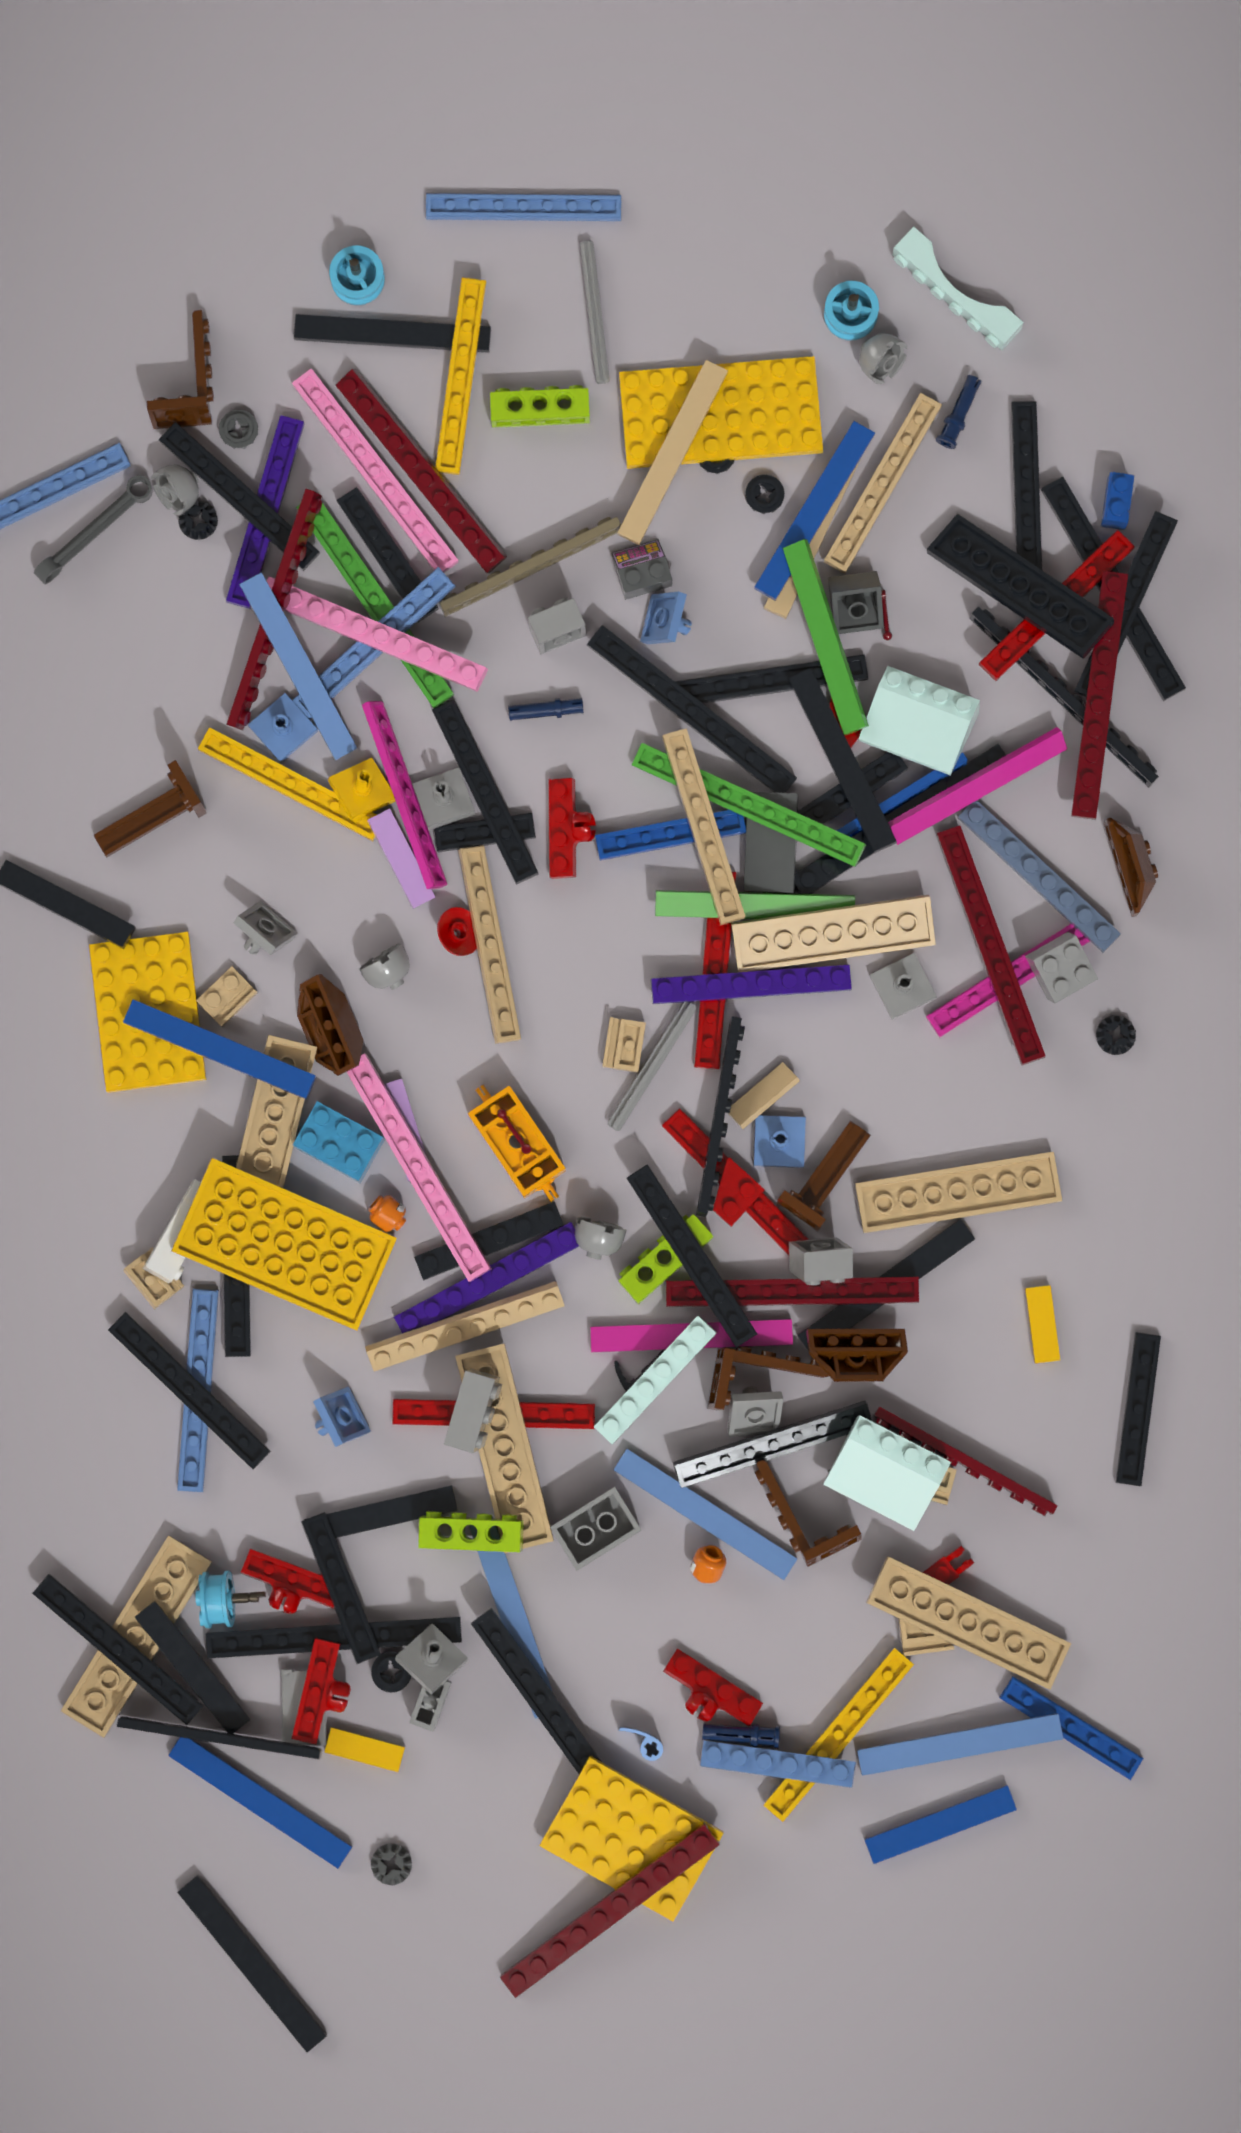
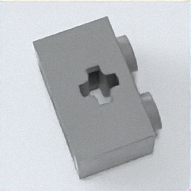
M447 1680L432 1695L422 1687L409 1723L433 1732L452 1682Z

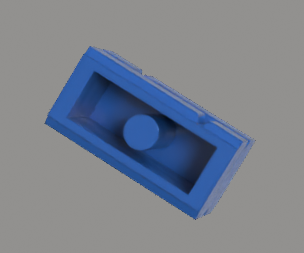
M1117 472L1109 473L1106 483L1101 527L1126 529L1129 521L1135 475Z

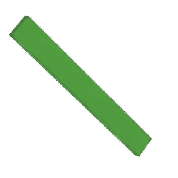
M803 539L783 548L843 734L848 735L869 725L807 539Z
M656 890L655 916L718 918L710 891ZM738 892L745 914L744 919H761L855 905V895Z

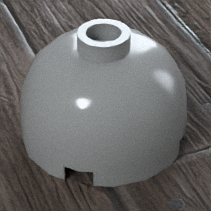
M880 333L867 339L861 346L859 357L862 371L876 384L885 383L883 379L888 375L892 379L906 360L907 355L903 352L904 348L907 349V345L892 334Z
M167 465L153 473L152 479L156 478V484L153 485L154 491L167 509L172 507L176 510L173 514L182 515L196 503L199 496V480L193 471H189L180 465Z
M399 943L382 951L381 955L376 958H371L365 962L359 970L371 986L379 989L390 986L391 990H394L404 983L402 978L408 973L410 968L409 957L404 947Z
M578 1217L575 1226V1239L579 1247L587 1251V1257L601 1260L602 1255H612L621 1248L626 1235V1229L605 1221L598 1220L591 1223V1218Z

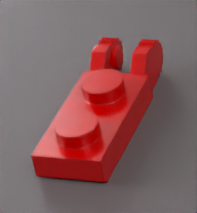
M961 1545L946 1557L940 1558L922 1573L949 1585L960 1577L959 1574L973 1565L974 1561L971 1558L967 1559L954 1570L949 1562L963 1553L965 1549Z

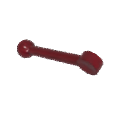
M881 590L885 631L883 638L888 641L892 639V633L889 631L886 592Z
M499 1109L497 1116L504 1120L522 1146V1152L529 1154L531 1146L526 1144L508 1119L506 1110Z

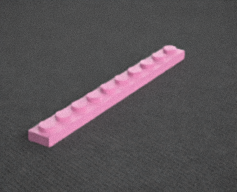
M312 368L293 381V387L433 570L439 567L445 573L459 562L456 556Z
M268 576L266 581L272 590L275 578ZM294 586L291 587L289 593L290 602L287 608H284V611L478 692L488 671L486 667Z
M365 1053L362 1054L359 1066L348 1071L347 1074L468 1282H471L492 1268L369 1057Z

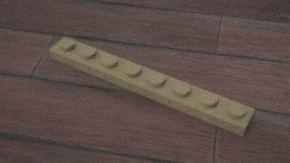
M604 518L597 523L598 526L590 530L584 528L575 534L576 537L568 541L567 539H561L553 544V548L547 551L544 549L533 553L531 559L525 562L522 560L516 561L509 566L508 570L502 573L496 571L488 575L486 581L479 584L478 582H473L464 588L465 591L457 595L455 592L446 595L442 599L443 601L440 602V608L444 616L447 617L617 534L621 526L618 518Z

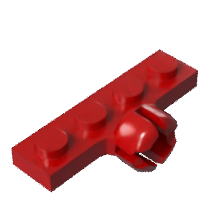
M574 778L549 779V873L552 879L576 877V846L580 842L592 841L596 834V830H590L591 826H596L594 816L589 812L576 811Z
M253 1549L249 1550L241 1574L272 1586V1592L268 1599L271 1607L279 1610L285 1597L287 1599L283 1612L293 1614L297 1611L302 1599H309L334 1609L322 1575Z
M315 1638L291 1739L316 1745L325 1711L330 1710L341 1713L346 1709L348 1700L334 1697V1695L348 1697L351 1690L347 1682L338 1681L334 1678V1669L340 1643Z
M678 1648L663 1670L664 1673L691 1690V1695L685 1707L693 1715L700 1705L703 1706L697 1717L702 1721H710L716 1711L721 1709L747 1726H750L763 1705L761 1701Z

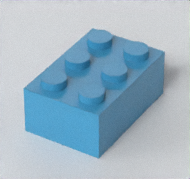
M317 1101L293 1146L361 1184L385 1139Z

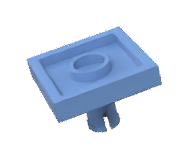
M679 591L651 594L640 642L647 645L670 643L676 641L678 632L683 635L689 633L691 628L685 625L692 626V622L682 618L687 594Z
M286 693L248 724V727L280 763L318 732V729Z
M759 1115L755 1119L754 1166L804 1168L806 1117Z
M349 1386L313 1401L321 1417V1420L315 1423V1428L324 1426V1428L317 1432L321 1436L329 1433L335 1447L371 1432Z

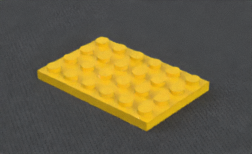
M189 932L130 939L124 949L110 942L89 944L106 1092L111 1093L207 1080L203 1056L123 1023L134 999L200 1027Z
M589 1756L539 1846L616 1889L704 1822L718 1841L722 1838L724 1831L594 1757ZM714 1850L643 1902L642 1905L673 1922Z

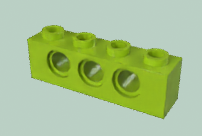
M581 385L569 386V389L548 386L544 390L523 387L520 388V391L499 388L495 392H490L492 428L590 423L588 388H583ZM562 400H567L571 405L569 408L562 409L558 406V403ZM537 401L546 403V407L542 410L535 409L533 405ZM513 402H518L522 407L517 411H513L509 408V405Z
M694 1214L690 1217L687 1215L682 1217L702 1248L713 1239L714 1236ZM663 1235L657 1240L659 1244L652 1251L647 1248L638 1256L639 1263L634 1267L628 1265L619 1273L621 1279L618 1280V1283L638 1305L683 1266ZM659 1252H669L672 1257L671 1261L668 1264L659 1263L657 1260ZM647 1267L651 1269L653 1276L650 1280L642 1281L638 1277V1272L641 1268Z
M428 1511L426 1516L419 1518L418 1548L519 1553L523 1550L524 1520H517V1515L506 1514L502 1515V1519H492V1514L479 1513L477 1518H468L467 1513L453 1512L451 1517L441 1516L442 1512ZM442 1524L451 1526L452 1534L450 1537L441 1535L440 1526ZM467 1525H473L477 1528L478 1533L475 1538H469L465 1534V1527ZM492 1526H499L502 1529L503 1536L501 1539H494L491 1536L490 1529Z

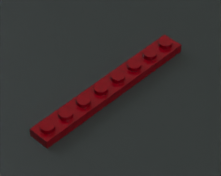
M880 1406L875 1411L873 1416L877 1418L876 1423L888 1430L891 1426L900 1431L899 1436L911 1442L915 1439L922 1443L921 1447L933 1453L935 1451L939 1452L954 1467L957 1464L966 1467L965 1473L976 1479H979L980 1476L989 1480L987 1485L1001 1492L1003 1488L1011 1492L1009 1497L1021 1504L1024 1501L1034 1505L1032 1510L1040 1515L1054 1514L1058 1505Z

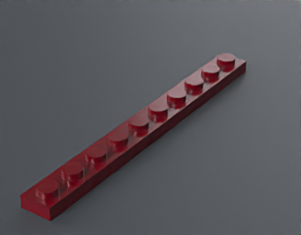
M351 369L335 386L484 571L491 573L507 558L506 554L356 369Z
M305 489L272 587V592L282 611L289 605V593L292 585L297 581L299 563L306 555V542L308 537H311L313 534V522L316 514L320 512L322 507V495L309 489ZM261 624L259 625L226 725L242 731L250 721V709L252 703L258 697V685L260 679L265 676L267 670L265 664L268 655H271L274 650Z
M1103 571L1098 608L1113 617L1114 624L1092 651L1071 817L1096 820L1128 579V574Z
M959 825L938 832L936 834L1020 1064L1023 1066L1046 1057L962 828Z
M919 1277L846 1278L845 1282L832 1283L830 1280L821 1281L819 1285H807L801 1279L723 1280L739 1306L919 1303ZM666 1281V1307H709L693 1281Z
M704 1822L501 1974L500 1979L515 1998L717 1848L720 1842Z

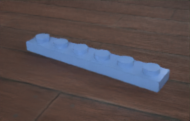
M704 1741L700 1766L853 1788L856 1762Z

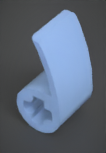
M629 1727L619 1728L618 1731H627L645 1736L640 1746V1752L646 1760L655 1761L661 1757L663 1745L658 1738L638 1729ZM652 1742L657 1743L656 1749L658 1753L656 1755L652 1753L651 1756L647 1755L645 1745L647 1743L651 1745Z

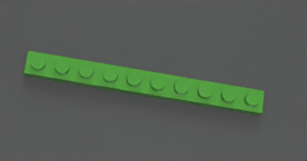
M322 502L321 510L316 514L313 522V533L371 618L378 622L394 608V605ZM410 629L405 632L406 634L415 637ZM401 660L433 708L438 707L455 695L443 677Z
M641 743L632 766L677 786L668 755ZM699 769L709 801L854 867L857 866L866 846L865 843Z

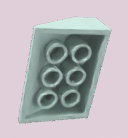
M887 666L866 717L869 726L862 729L859 741L951 776L979 715L980 700Z
M857 1416L823 1485L914 1531L951 1462L862 1416Z

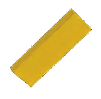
M1051 1285L1025 1288L1034 1363L1060 1361Z
M331 1727L324 1753L399 1772L405 1747Z

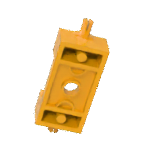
M484 1084L480 1088L485 1095H483L478 1087L475 1091L483 1103L470 1111L468 1116L482 1137H484L523 1198L525 1199L534 1192L543 1190L550 1202L554 1201V1198L549 1191L557 1199L559 1195L551 1184L555 1178L566 1172V1168L510 1085L494 1096L490 1095ZM499 1109L506 1110L507 1117L519 1135L524 1138V1142L531 1146L529 1154L522 1152V1146L520 1148H513L509 1144L513 1133L504 1120L497 1116Z

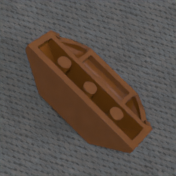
M1107 818L1104 821V827L1131 917H1135L1141 911L1152 891L1156 878H1158V871L1155 864H1151L1148 856L1151 854L1148 840L1144 841L1142 834L1119 821Z
M317 974L301 983L297 1017L308 1044L317 1047L315 1061L337 1076L359 1066L364 1039L345 994L322 974Z
M807 1329L806 1331L809 1355L834 1382L884 1381L908 1353L905 1329Z

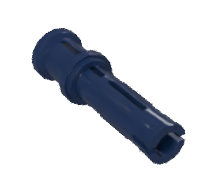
M967 376L951 414L945 417L944 428L941 434L936 437V442L941 446L949 449L956 448V440L960 431H963L965 428L964 420L982 383L977 377Z
M703 1723L702 1740L751 1743L753 1747L770 1745L779 1749L780 1726L776 1725L775 1728L759 1727V1724H754L752 1727H738Z

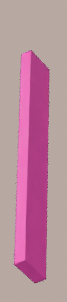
M367 701L362 704L426 888L438 889L447 886V881L384 703L382 701Z
M1058 727L1050 730L889 821L888 824L897 841L896 844L899 845L1067 750L1062 731Z
M1069 924L1011 962L1019 985L1021 986L1035 977L1025 957L1026 955L1067 932L1076 935L1081 946L1090 941L1072 924ZM989 977L926 1016L939 1038L997 1001Z
M792 1319L750 1321L757 1335L740 1345V1347L793 1345ZM720 1322L707 1323L717 1334L704 1348L735 1347ZM690 1323L590 1327L591 1353L666 1350Z

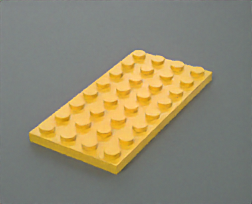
M815 356L716 364L728 370V373L681 465L702 463L704 461H724L725 459L744 460L823 453ZM703 365L619 372L627 469L652 466Z
M211 1158L171 1251L357 1331L397 1238Z

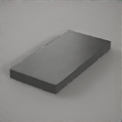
M752 792L798 813V793ZM747 818L744 892L794 893L797 840Z

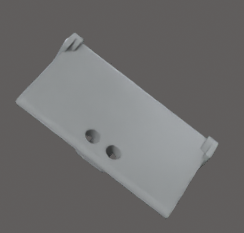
M286 1668L280 1670V1675H282V1742L306 1746L326 1745V1711L316 1745L291 1739L307 1671H294V1669Z

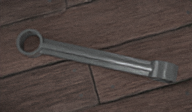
M142 475L132 477L128 481L127 491L54 556L44 559L34 570V574L42 583L48 584L54 580L61 572L62 567L135 503L147 502L153 493L149 479ZM137 482H144L148 485V491L144 496L137 497L132 494L131 487Z

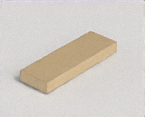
M782 1062L731 1105L730 1114L728 1113V1115L744 1129L800 1080Z

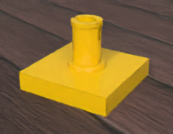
M373 758L367 759L328 778L330 786L351 821L395 802L392 789Z

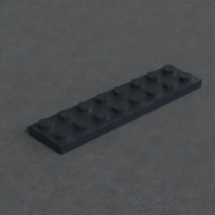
M958 513L927 548V554L1082 659L1089 654L1114 624L1113 617Z

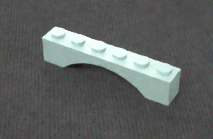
M915 227L894 247V261L900 267L908 268L917 282L920 284L925 283L930 288V292L934 297L947 302L949 309L955 315L963 316L967 320L968 326L975 332L980 331L985 336L987 343L992 347H998L1002 351L1021 331L1024 322L1007 307L980 303L958 291L940 270L934 256L932 242Z
M697 1316L601 1418L594 1428L611 1444H614L717 1332L700 1316Z

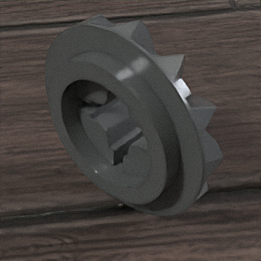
M233 410L221 419L219 434L226 445L234 449H245L246 446L254 443L258 435V424L254 416L249 412ZM235 421H238L241 427L246 428L242 431V438L237 433H232L236 429Z
M386 1844L378 1848L371 1860V1869L374 1877L382 1884L393 1886L403 1882L409 1876L412 1869V1860L404 1847L398 1844ZM396 1854L395 1864L402 1870L392 1869L387 1875V1865L381 1859L390 1861Z

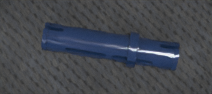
M555 698V701L508 705L510 721L550 716L562 718V715L584 714L582 698L569 700Z

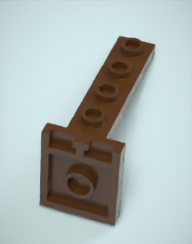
M195 310L192 313L197 397L182 395L176 399L158 397L152 401H147V411L153 429L170 428L175 422L181 427L212 425L210 402L214 401L213 387H209L208 379H212V366L207 364V356H211L210 341H206L205 337L206 333H210L209 320L208 318L204 319L202 310Z
M176 760L167 765L171 771L167 773V776L174 786L173 789L93 835L106 858L186 811L190 813L194 810L198 818L207 814Z
M850 1121L799 1194L793 1190L789 1193L784 1190L778 1198L777 1204L783 1206L799 1220L804 1221L818 1232L826 1220L822 1217L824 1212L819 1209L871 1135Z
M738 1346L736 1350L721 1348L717 1350L707 1409L718 1411L724 1410L725 1406H729L731 1391H728L729 1381L734 1380L736 1366L732 1365L733 1362L819 1378L829 1377V1375L815 1360H811L810 1364L801 1363V1358L786 1355V1359L776 1358V1353L761 1351V1355L752 1354V1349Z
M763 1460L756 1463L758 1470L754 1473L760 1485L766 1484L769 1493L766 1494L772 1508L778 1507L781 1515L777 1518L783 1530L789 1529L793 1537L789 1539V1542L795 1553L800 1551L807 1567L862 1540V1534L858 1526L851 1527L848 1524L838 1529L836 1536L830 1539L828 1536H824L816 1540L814 1547L810 1548L769 1465Z

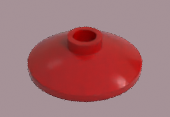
M453 907L443 912L437 924L438 937L443 947L456 956H467L473 953L477 946L470 911L461 907Z

